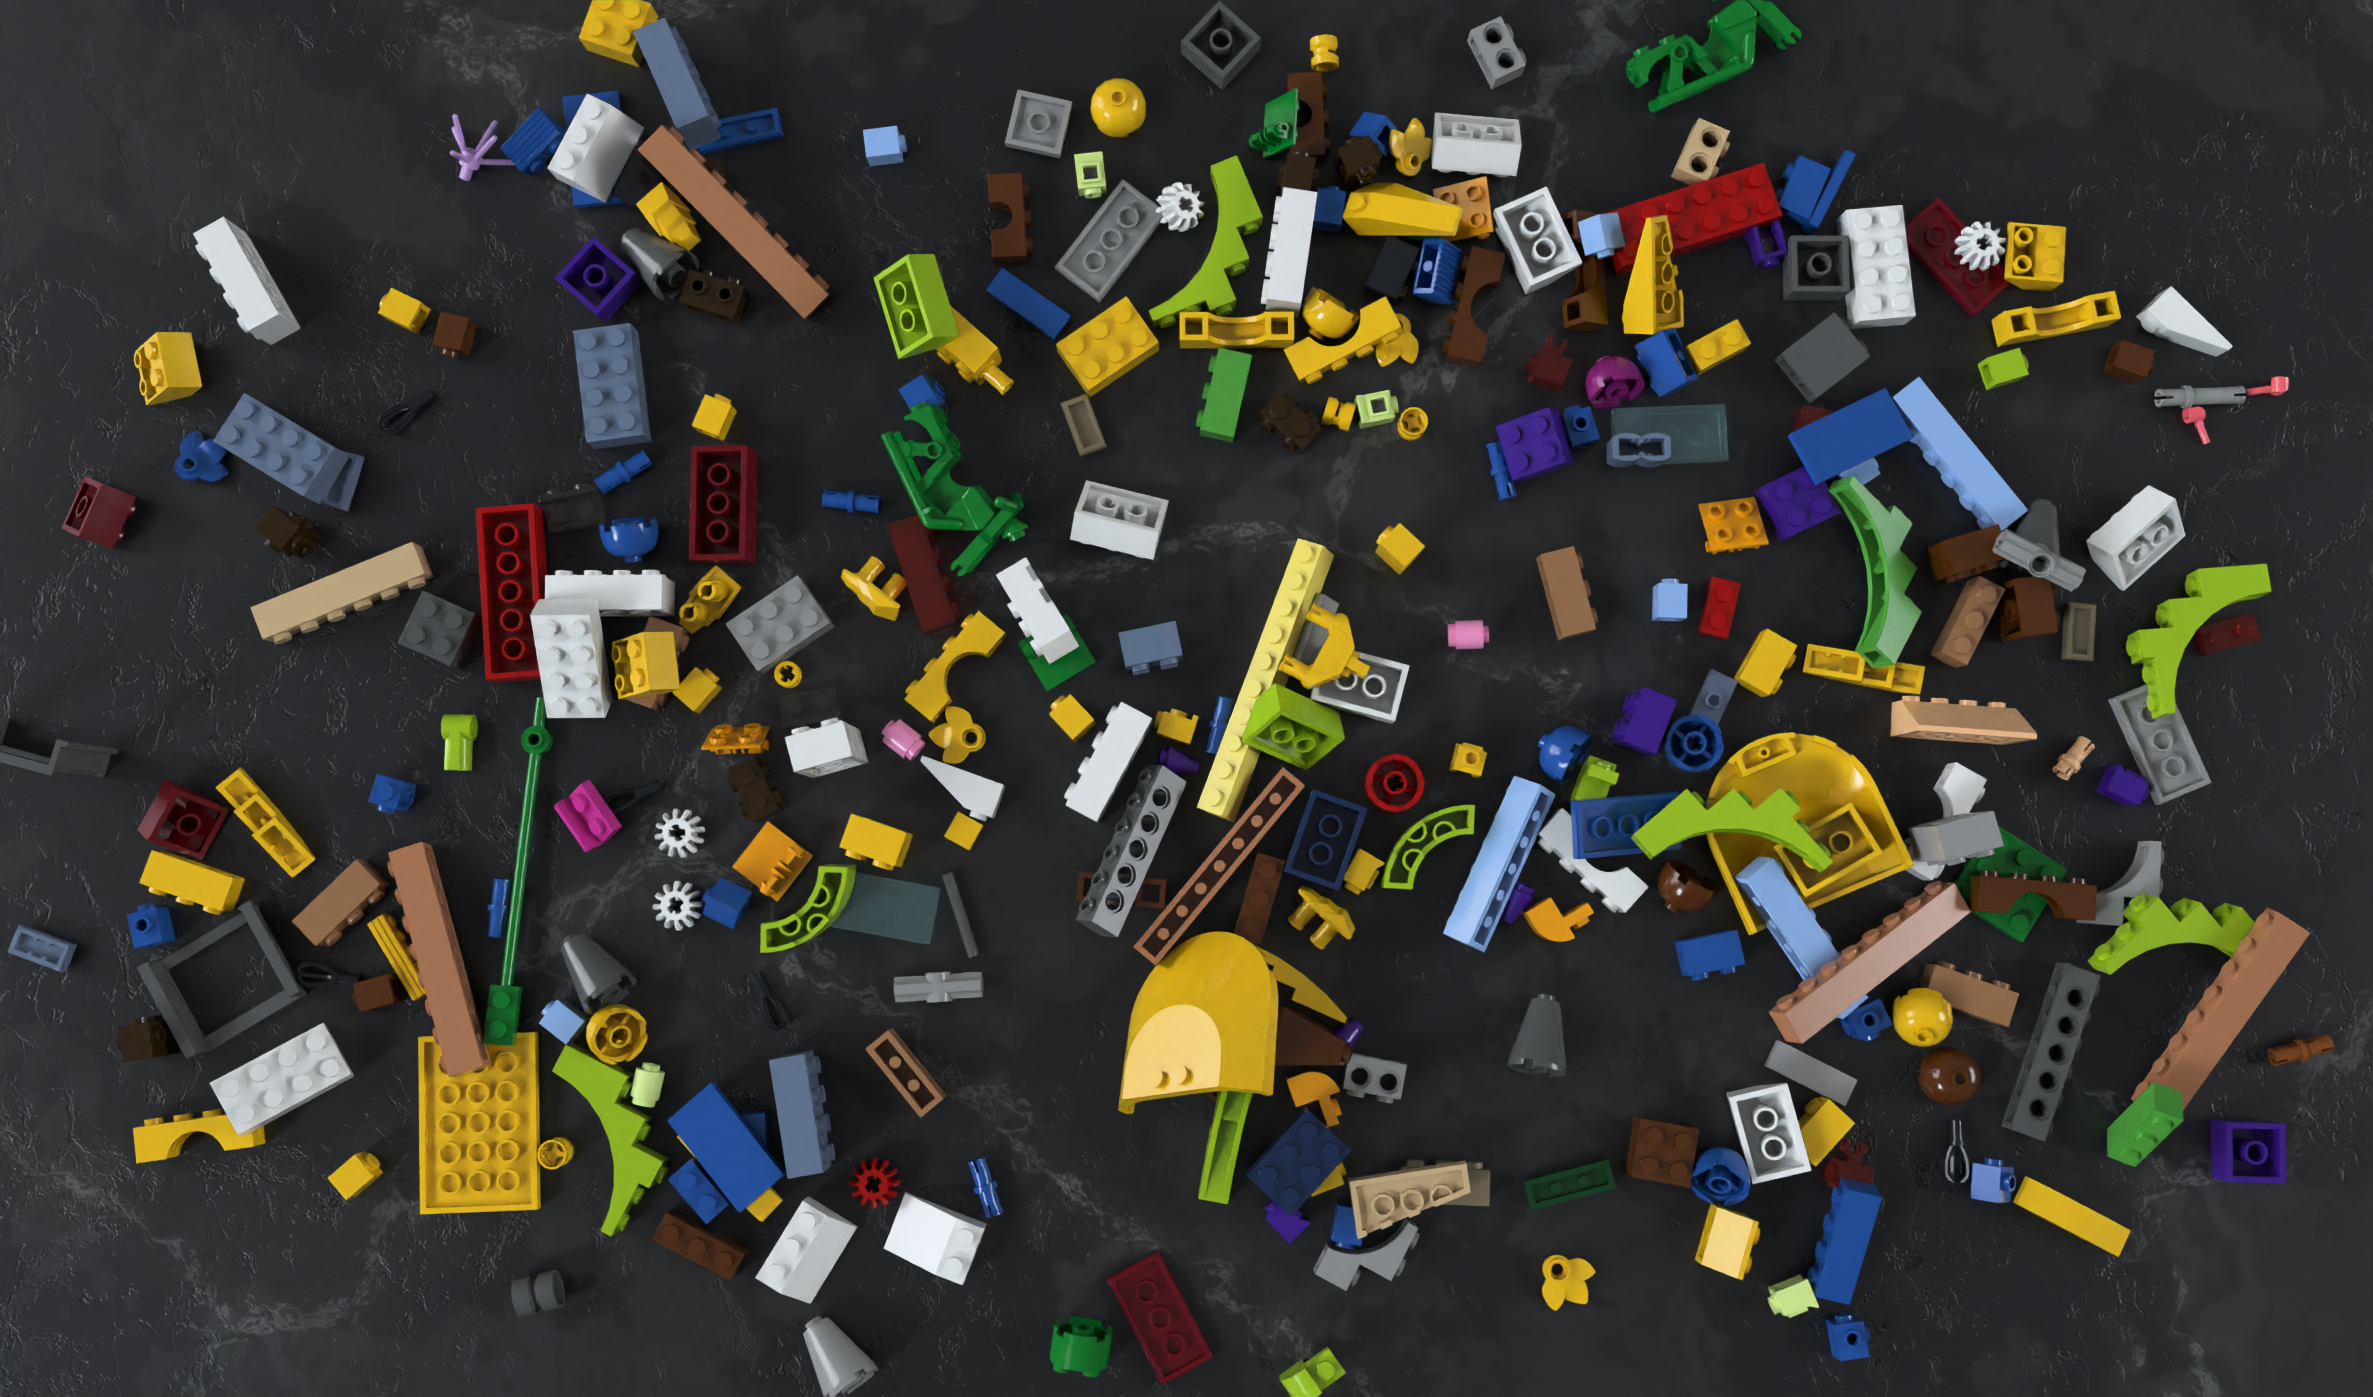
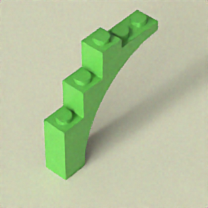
M1850 476L1832 482L1829 492L1842 506L1851 521L1862 548L1867 569L1868 607L1863 633L1855 651L1874 669L1895 665L1922 613L1912 600L1904 594L1917 567L1900 550V547L1913 523L1895 505L1885 508L1855 476Z

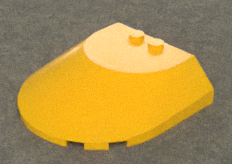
M1793 732L1769 735L1746 745L1725 763L1710 788L1706 810L1710 809L1733 788L1737 792L1743 791L1752 801L1750 806L1755 810L1781 787L1784 791L1789 790L1799 801L1797 805L1801 810L1793 816L1794 820H1801L1809 827L1845 805L1852 803L1883 852L1881 855L1805 898H1802L1800 895L1799 897L1805 905L1811 909L1914 866L1873 778L1855 756H1850L1846 751L1836 746V743L1816 735L1809 736ZM1737 832L1707 834L1712 854L1748 934L1752 935L1768 928L1733 877L1758 856L1778 860L1771 849L1778 845V843L1760 836ZM1784 870V875L1786 876L1789 882H1792L1788 874Z
M1207 932L1184 941L1171 950L1156 965L1144 982L1131 1014L1118 1111L1133 1114L1134 1105L1137 1102L1204 1092L1241 1091L1263 1094L1265 1096L1273 1095L1278 988L1275 974L1269 970L1265 961L1267 957L1255 944L1233 933Z

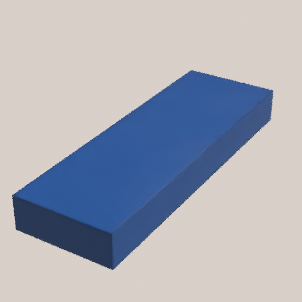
M777 107L719 119L722 126L717 129L721 139L700 146L699 151L701 154L783 138L784 135Z
M1847 150L1837 159L1823 186L1810 219L1802 227V232L1811 236L1819 227L1856 155L1855 153Z
M1004 268L999 271L986 289V293L1054 341L1071 320L1069 314Z

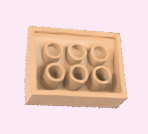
M1902 696V700L1892 702L1890 737L1997 745L2037 739V733L2020 712L2014 708H2006V703L1988 702L1987 707L1977 706V701L1959 700V704H1948L1949 699L1931 698L1930 702H1920V697Z

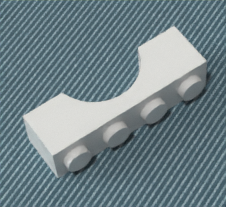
M1957 762L1946 764L1933 788L1941 799L1943 818L1970 813L1974 803H1978L1985 793L1983 786L1987 779ZM1906 838L1904 844L1914 866L1905 869V871L1923 881L1937 878L1945 865L1938 866L1936 864L1928 866L1927 862H1916L1910 838Z
M1563 808L1557 809L1541 826L1537 835L1539 838L1537 843L1549 854L1552 851L1561 858L1559 861L1560 865L1568 872L1572 873L1575 871L1583 878L1580 883L1592 893L1596 890L1603 896L1602 903L1615 913L1618 910L1619 912L1626 913L1648 888L1628 867L1604 872L1591 866L1586 859H1574L1571 815Z

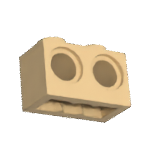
M1698 118L1692 127L1671 177L1691 186L1714 179L1719 170V167L1715 166L1719 157L1723 159L1729 148L1730 142L1726 141L1730 131ZM1703 139H1710L1714 147L1706 146L1703 143ZM1697 163L1701 165L1703 172H1696L1691 164Z

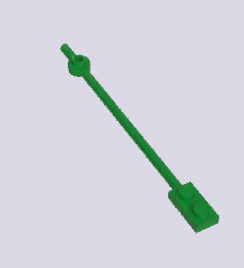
M536 697L533 726L527 728L521 736V745L529 753L501 984H490L483 1043L509 1046H515L522 987L512 985L541 755L547 753L553 744L551 733L545 729L546 708L544 698ZM538 735L539 742L533 745L531 739L533 736Z

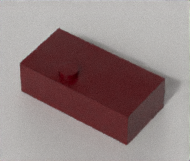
M747 445L692 446L689 561L699 565L756 564L758 452Z

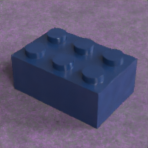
M1312 789L1282 872L1339 891L1368 808Z
M1305 1106L1246 1171V1174L1250 1180L1292 1217L1348 1155L1351 1149Z

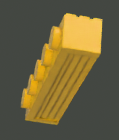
M382 914L367 923L412 1000L418 1001L427 996L425 988L423 989L418 981L417 973L420 972L418 962L413 959L410 946L405 942L406 937L396 927L397 922L394 917L389 914Z

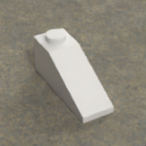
M2172 286L2159 293L2136 316L2141 321L2142 327L2155 336L2215 357L2233 347Z
M921 757L920 761L964 808L971 810L969 816L986 821L987 816L995 818L1006 787L1005 785L931 758Z

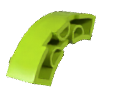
M1460 805L1442 809L1423 817L1409 827L1400 836L1388 855L1382 874L1381 888L1413 889L1417 869L1425 855L1434 846L1454 836L1474 834L1475 805Z
M826 864L819 866L814 890L808 902L798 912L785 919L761 923L760 953L783 951L815 938L831 926L839 917L850 898L855 882L857 864Z

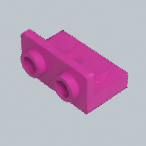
M590 780L581 783L569 797L554 805L555 810L585 852H589L608 842L622 827Z

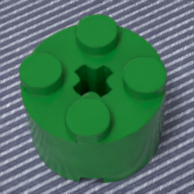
M1072 1316L1069 1317V1322L1061 1323L1062 1318L1055 1320L1049 1357L1053 1363V1370L1059 1373H1068L1072 1370L1082 1372L1087 1377H1099L1100 1371L1108 1367L1112 1327L1108 1325L1107 1329L1102 1327V1321L1088 1317Z

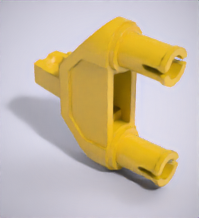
M1313 603L1305 619L1328 630L1329 635L1315 662L1310 665L1286 653L1278 670L1300 680V684L1306 689L1324 685L1341 678V676L1348 678L1350 673L1365 679L1370 666L1358 660L1360 654L1354 651L1355 646L1347 615L1343 613H1337L1336 615Z

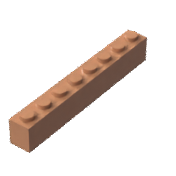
M661 125L637 150L804 319H807L831 296L827 291L830 286L818 274L813 277L806 270L809 264L798 253L793 256L786 249L789 244L777 232L772 235L765 228L768 223L758 212L752 215L744 207L748 202L736 190L731 193L724 186L727 181L715 169L710 172L703 165L706 159L695 148L689 151L682 143L685 138L673 126L668 129Z
M1282 767L1139 939L1134 948L1156 966L1305 785Z
M419 842L388 852L390 861L387 863L390 875L395 878L397 884L395 896L398 903L403 906L405 914L402 917L403 926L406 932L410 933L413 943L410 944V952L413 959L418 962L420 972L417 973L420 986L423 989L425 988L427 995L425 1008L428 1015L433 1018L435 1028L432 1029L435 1042L438 1045L440 1044L443 1055L440 1057L441 1067L445 1073H448V1077H459L492 1066L487 1046L483 1043L484 1035L432 845Z
M1934 881L1928 884L1922 894L1907 900L1904 903V908L1897 913L1886 916L1883 919V924L1878 928L1864 933L1862 940L1856 945L1842 950L1839 958L1824 964L1819 969L1820 972L1817 975L1802 981L1798 985L1799 988L1792 994L1781 997L1777 1001V1005L1769 1013L1785 1041L1803 1044L1971 913L1955 883Z
M2266 908L2257 917L2255 925L2248 935L2240 941L2238 949L2230 960L2222 966L2220 974L2213 984L2205 990L2203 998L2198 1005L2188 1014L2185 1023L2178 1033L2170 1039L2168 1047L2160 1058L2153 1063L2152 1069L2143 1082L2138 1084L2135 1093L2130 1099L2135 1101L2153 1082L2182 1092L2184 1110L2310 933L2286 916Z

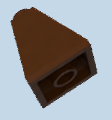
M1278 1006L1275 1065L1349 1064L1353 1052V1047L1349 1046L1350 1042L1300 1010L1292 1007Z

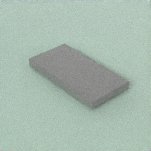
M1122 179L1057 263L1055 270L1095 300L1101 302L1161 224L1160 221L1163 215L1162 213L1155 212L1160 206Z
M2146 683L2108 699L2138 768L2142 776L2145 777L2144 781L2149 783L2148 788L2155 805H2160L2212 782L2176 702L2175 714L2166 718L2152 719L2151 711L2147 707L2148 689Z

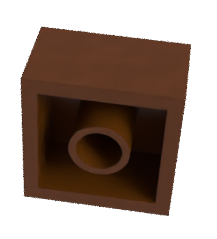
M1999 524L1944 540L1925 549L1935 582L1945 579L1948 584L1971 575L1975 576L2001 567L2000 561L2005 558L1995 554L1992 550L1995 540L2001 533Z
M2026 577L2013 579L1998 585L2005 589L1997 605L2002 643L2038 639L2058 633L2060 617L2054 606L2056 589L2053 582L2043 577Z
M1634 1115L1625 1173L1634 1178L1690 1188L1699 1129L1691 1125Z

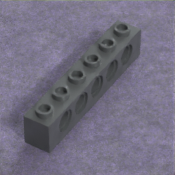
M1146 765L1139 774L1137 786L1127 801V808L1122 819L1115 827V834L1110 845L1104 851L1102 863L1091 880V887L1087 896L1079 906L1076 921L1100 936H1119L1187 782L1163 765Z
M2056 963L2001 1127L2044 1142L2046 1137L2052 1133L2054 1127L2052 1119L2055 1110L2062 1104V1090L2065 1082L2071 1077L2073 1069L2071 1063L2074 1054L2081 1047L2082 1039L2080 1036L2083 1027L2090 1020L2091 1011L2089 1009L2092 1000L2097 997L2100 991V975L2068 963ZM2073 990L2076 994V1000L2071 1005L2068 1001V994ZM2064 1017L2067 1027L2061 1032L2059 1021ZM2055 1045L2058 1053L2052 1060L2049 1051ZM2043 1073H2046L2048 1075V1083L2042 1087L2040 1077ZM2035 1100H2037L2039 1103V1110L2036 1114L2033 1115L2031 1112V1104Z

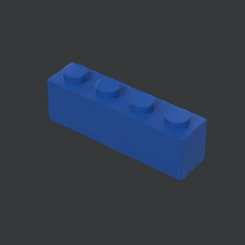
M1840 1178L1838 1187L1833 1188L1831 1194L1832 1208L1830 1214L1827 1213L1824 1217L1822 1241L1819 1240L1815 1248V1265L1810 1267L1807 1275L1815 1297L1850 1305L1882 1200V1196L1875 1185Z

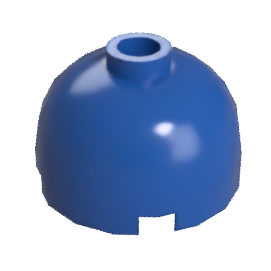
M632 517L612 520L613 526L606 527L605 522L598 524L603 546L612 555L624 557V562L627 563L641 561V555L651 552L658 541L659 529L656 517H652L651 522H646L645 517Z
M1687 715L1677 719L1668 727L1664 736L1663 748L1667 759L1675 767L1685 772H1700L1711 768L1719 761L1724 750V744H1722V732L1712 719L1703 715Z
M1562 726L1556 728L1551 734L1546 732L1538 743V747L1541 748L1539 762L1544 772L1559 784H1565L1573 776V773L1569 770H1572L1577 764L1580 766L1592 743L1590 739L1592 735L1575 726Z
M1718 1147L1705 1150L1696 1158L1693 1165L1691 1187L1698 1197L1714 1204L1715 1200L1724 1201V1205L1740 1203L1748 1197L1751 1176L1747 1162L1739 1153L1731 1149Z

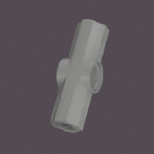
M2008 529L1999 534L1992 549L1995 554L2029 570L2033 576L2043 577L2071 592L2078 588L2086 572L2084 567L2050 551L2044 544L2034 543ZM2036 557H2046L2042 563L2032 564Z
M951 971L931 972L920 976L894 977L895 1002L900 1003L927 1000L928 1003L947 1002L957 998L983 997L984 992L982 972L977 971L951 974Z

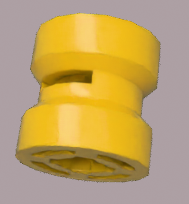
M1326 34L1310 39V50L1314 55L1311 58V69L1313 71L1328 72L1339 67V57L1335 54V50L1338 48L1336 36Z
M1329 396L1321 424L1327 426L1332 424L1338 425L1339 429L1348 431L1356 404L1351 402L1344 404L1339 402L1337 398ZM1337 410L1339 411L1338 417L1335 416Z
M1417 407L1406 409L1398 420L1397 431L1399 435L1409 441L1419 439L1428 425L1426 413Z
M565 1137L550 1139L539 1147L537 1153L538 1161L544 1168L557 1169L572 1160L574 1146Z

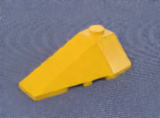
M1372 183L1350 193L1342 218L1357 235L1455 236L1463 209L1398 183Z
M1667 215L1646 218L1623 304L1622 322L1624 324V334L1654 335L1662 330L1684 327L1682 289L1676 288L1674 276H1677L1679 273L1677 265H1672L1670 254L1673 250V243Z

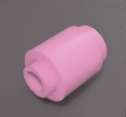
M1483 620L1455 621V624H1448V647H1455L1456 649H1483L1484 643H1489V626H1483Z
M901 719L896 723L891 720L881 733L884 735L883 743L902 758L907 757L911 761L925 745V742L921 740L922 736Z

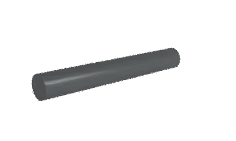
M951 872L942 875L968 957L980 955L954 874Z

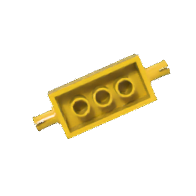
M950 306L959 337L943 347L937 348L938 356L949 365L953 362L959 370L958 373L967 382L971 383L974 380L980 386L987 380L1000 394H1005L1011 388L1014 381L998 368V365L1002 362L998 347Z

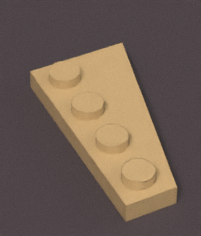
M1465 1160L1348 1178L1358 1239L1367 1236V1233L1379 1228L1381 1230L1393 1225L1392 1223L1408 1216L1411 1218L1418 1215L1420 1211L1427 1208L1437 1207L1471 1192Z

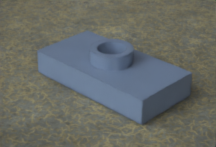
M345 452L349 455V460L327 495H324L320 504L348 512L365 458L357 454Z
M1713 669L1709 670L1689 715H1703L1712 719L1718 726L1738 681Z
M18 925L8 953L59 972H66L77 944L26 925Z

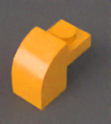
M1546 897L1526 909L1523 915L1533 931L1540 937L1550 941L1565 942L1575 938L1570 927L1573 926L1574 929L1585 925L1590 921L1588 916L1594 912L1589 903H1581L1561 915L1552 898Z
M1304 1070L1285 1077L1296 1107L1318 1100L1326 1125L1331 1127L1339 1124L1337 1116L1342 1115L1336 1098L1330 1099L1329 1095L1340 1092V1089L1330 1076L1318 1070Z

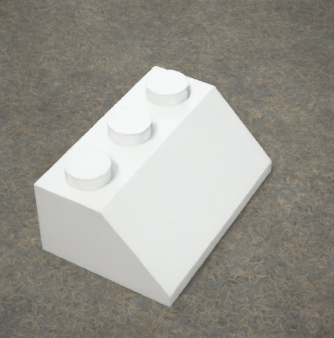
M587 94L553 156L548 169L556 179L607 203L646 129L612 105Z
M1435 112L1431 153L1432 169L1445 173L1463 171L1470 175L1486 173L1502 178L1517 175L1522 146L1519 120Z
M1547 186L1494 210L1492 214L1493 226L1525 294L1553 283L1582 264Z
M1086 480L1074 513L1070 540L1153 560L1169 500Z
M2148 485L2139 494H2136L2119 512L2115 513L2098 531H2095L2086 542L2092 560L2120 590L2125 591L2186 535L2176 499Z
M1787 1083L1753 1086L1726 1093L1752 1184L1811 1171Z
M808 1196L801 1202L757 1274L756 1279L780 1294L811 1304L858 1226Z

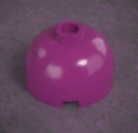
M1618 356L1600 358L1589 370L1585 380L1589 401L1597 410L1618 408L1621 406V403L1618 401L1624 400L1627 397L1632 401L1642 392L1645 386L1641 372L1636 364L1625 357Z

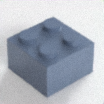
M1176 621L1119 632L1126 671L1133 672V676L1149 673L1150 668L1161 666V670L1178 667V662L1183 661Z

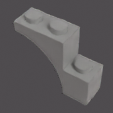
M2138 841L2135 858L2126 874L2111 887L2097 892L2095 921L2077 920L2076 923L2121 926L2126 918L2122 913L2127 908L2124 898H2134L2141 893L2159 897L2163 889V881L2160 877V868L2164 861V851L2161 848L2162 842Z
M1405 1218L1392 1236L1382 1243L1366 1249L1348 1250L1326 1243L1313 1269L1314 1273L1347 1291L1349 1285L1354 1286L1361 1274V1270L1358 1269L1359 1265L1392 1281L1394 1275L1399 1276L1405 1266L1406 1260L1403 1257L1408 1248L1412 1250L1420 1235L1417 1233L1418 1227L1415 1223Z

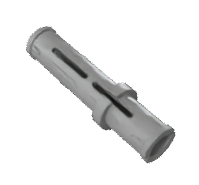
M2181 386L2180 389H2157L2154 397L2166 396V399H2155L2154 402L2157 407L2180 405L2181 408H2190L2192 405L2243 404L2246 396H2234V394L2246 393L2244 386L2216 388Z

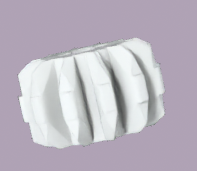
M1176 182L1171 187H1165L1162 190L1163 195L1156 199L1161 207L1157 208L1155 212L1162 213L1163 215L1160 223L1168 222L1169 230L1178 229L1179 232H1184L1188 228L1197 226V219L1202 218L1204 215L1199 207H1202L1205 202L1198 201L1197 199L1200 191L1192 192L1191 184L1182 185L1181 182Z
M1978 221L1974 222L1971 227L1966 226L1962 229V236L1955 240V243L1960 247L1954 253L1963 256L1960 264L1969 262L1970 270H1975L1979 267L1981 271L1988 269L1989 265L1995 266L2000 260L1999 257L2005 253V249L2000 245L2005 243L2006 238H1998L1997 236L2000 228L1991 230V222H1986L1982 226Z
M673 809V818L668 813H664L662 817L666 824H656L658 829L663 830L662 833L655 835L657 840L664 839L659 846L660 850L669 848V856L674 857L678 852L681 858L687 857V849L692 853H696L698 850L694 842L704 843L703 838L697 837L698 833L705 832V827H696L701 818L695 816L691 819L692 811L685 810L681 814L680 809ZM678 826L680 829H685V836L681 835L682 840L679 837H675V831H679Z
M674 881L673 888L669 884L663 885L666 895L656 893L655 897L661 900V904H654L653 909H661L662 912L656 916V919L661 921L666 918L665 928H671L674 924L676 930H682L684 923L688 927L694 925L691 916L697 919L701 918L702 914L695 911L696 907H703L704 902H695V899L701 893L700 891L690 893L692 890L691 883H686L682 888L681 881ZM676 901H683L684 904L680 906L682 911H674L673 907L677 905Z

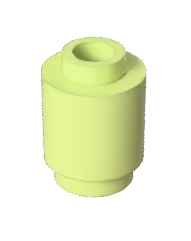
M643 1062L642 1067H636L630 1093L632 1104L655 1107L656 1101L660 1099L665 1072L660 1070L661 1065Z

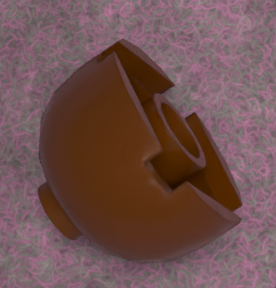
M1674 859L1666 862L1658 877L1657 887L1661 897L1666 901L1664 905L1677 914L1681 911L1695 913L1705 909L1718 891L1717 886L1706 876L1702 880L1695 874L1696 869Z
M1938 1047L1929 1051L1921 1060L1918 1081L1923 1092L1931 1100L1944 1105H1961L1971 1100L1978 1092L1981 1084V1072L1977 1062L1967 1052L1955 1047Z

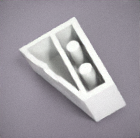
M1026 557L996 574L1012 601L1007 606L1015 619L1021 616L1022 621L1018 624L1027 638L1031 635L1033 636L1034 640L1030 641V644L1038 657L1044 654L1048 663L1051 664L1079 647L1072 632Z

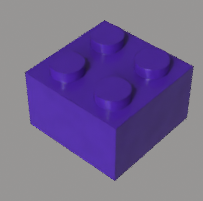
M594 236L590 238L555 277L568 292L604 323L609 321L643 283L641 278Z
M1547 407L1496 426L1512 481L1524 482L1575 464L1558 409Z
M1805 466L1755 491L1780 542L1841 513L1832 494L1829 492L1826 482L1824 481L1815 486Z
M1646 687L1633 691L1631 695L1627 694L1621 710L1625 711L1622 721L1616 722L1611 734L1615 738L1612 745L1642 757L1655 755L1677 700Z
M2210 1119L2211 1178L2225 1182L2286 1184V1137L2284 1123L2270 1120Z

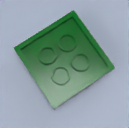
M1998 825L2004 846L1994 848L1995 854L1968 858L1953 883L1957 886L1968 906L1970 876H1980L1981 871L1999 872V877L2009 878L2010 873L2028 874V880L2037 881L2039 875L2056 876L2057 882H2060L2067 869ZM2027 893L2019 897L2012 904L2008 913L1971 912L2017 942L2023 943L2047 902L2036 894Z

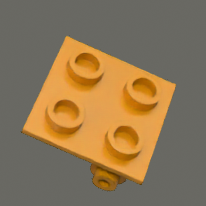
M1486 176L1433 189L1435 198L1463 209L1456 235L1439 236V238H1443L1448 242L1478 236L1479 239H1486L1490 237L1489 233L1494 232Z
M1755 497L1698 505L1708 537V541L1705 542L1706 552H1712L1714 555L1717 552L1726 550L1734 552V549L1738 551L1753 547L1759 549L1761 545L1769 544Z
M758 723L746 724L743 727H732L730 724L717 725L711 729L701 749L716 752V755L731 754L732 750L733 754H738V749H741L742 754H746L747 749L748 754L763 753L764 750H769V739H765L770 728L769 726L761 727Z
M767 821L732 867L759 887L763 894L772 897L778 902L812 859L813 855Z

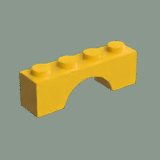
M2115 291L2085 296L2069 303L2047 308H2032L2030 306L2003 311L1991 321L1997 347L2108 327L2121 319L2116 293Z
M1385 296L1360 309L1359 328L1355 335L1346 343L1339 346H1324L1307 337L1284 349V352L1300 383L1307 382L1309 385L1323 378L1322 373L1330 369L1333 371L1342 369L1348 365L1347 360L1356 355L1358 358H1362L1374 351L1373 347L1383 342L1386 345L1399 338L1398 334L1402 332V327Z
M1180 312V348H1288L1294 343V312H1264L1260 315L1241 318L1221 317L1209 312Z
M980 611L975 615L971 613L961 624L963 630L957 637L952 635L942 647L945 650L938 659L932 658L924 668L926 674L920 681L915 679L905 691L908 694L905 700L933 723L952 702L947 691V676L951 667L958 660L969 655H981L989 658L1007 637L1003 630Z
M221 1109L203 1111V1117L193 1118L192 1113L173 1116L174 1121L164 1122L163 1117L144 1120V1126L133 1128L136 1163L164 1160L179 1156L185 1140L196 1131L205 1132L215 1137L220 1142L224 1151L266 1144L264 1126L244 1137L239 1136L227 1114H222Z

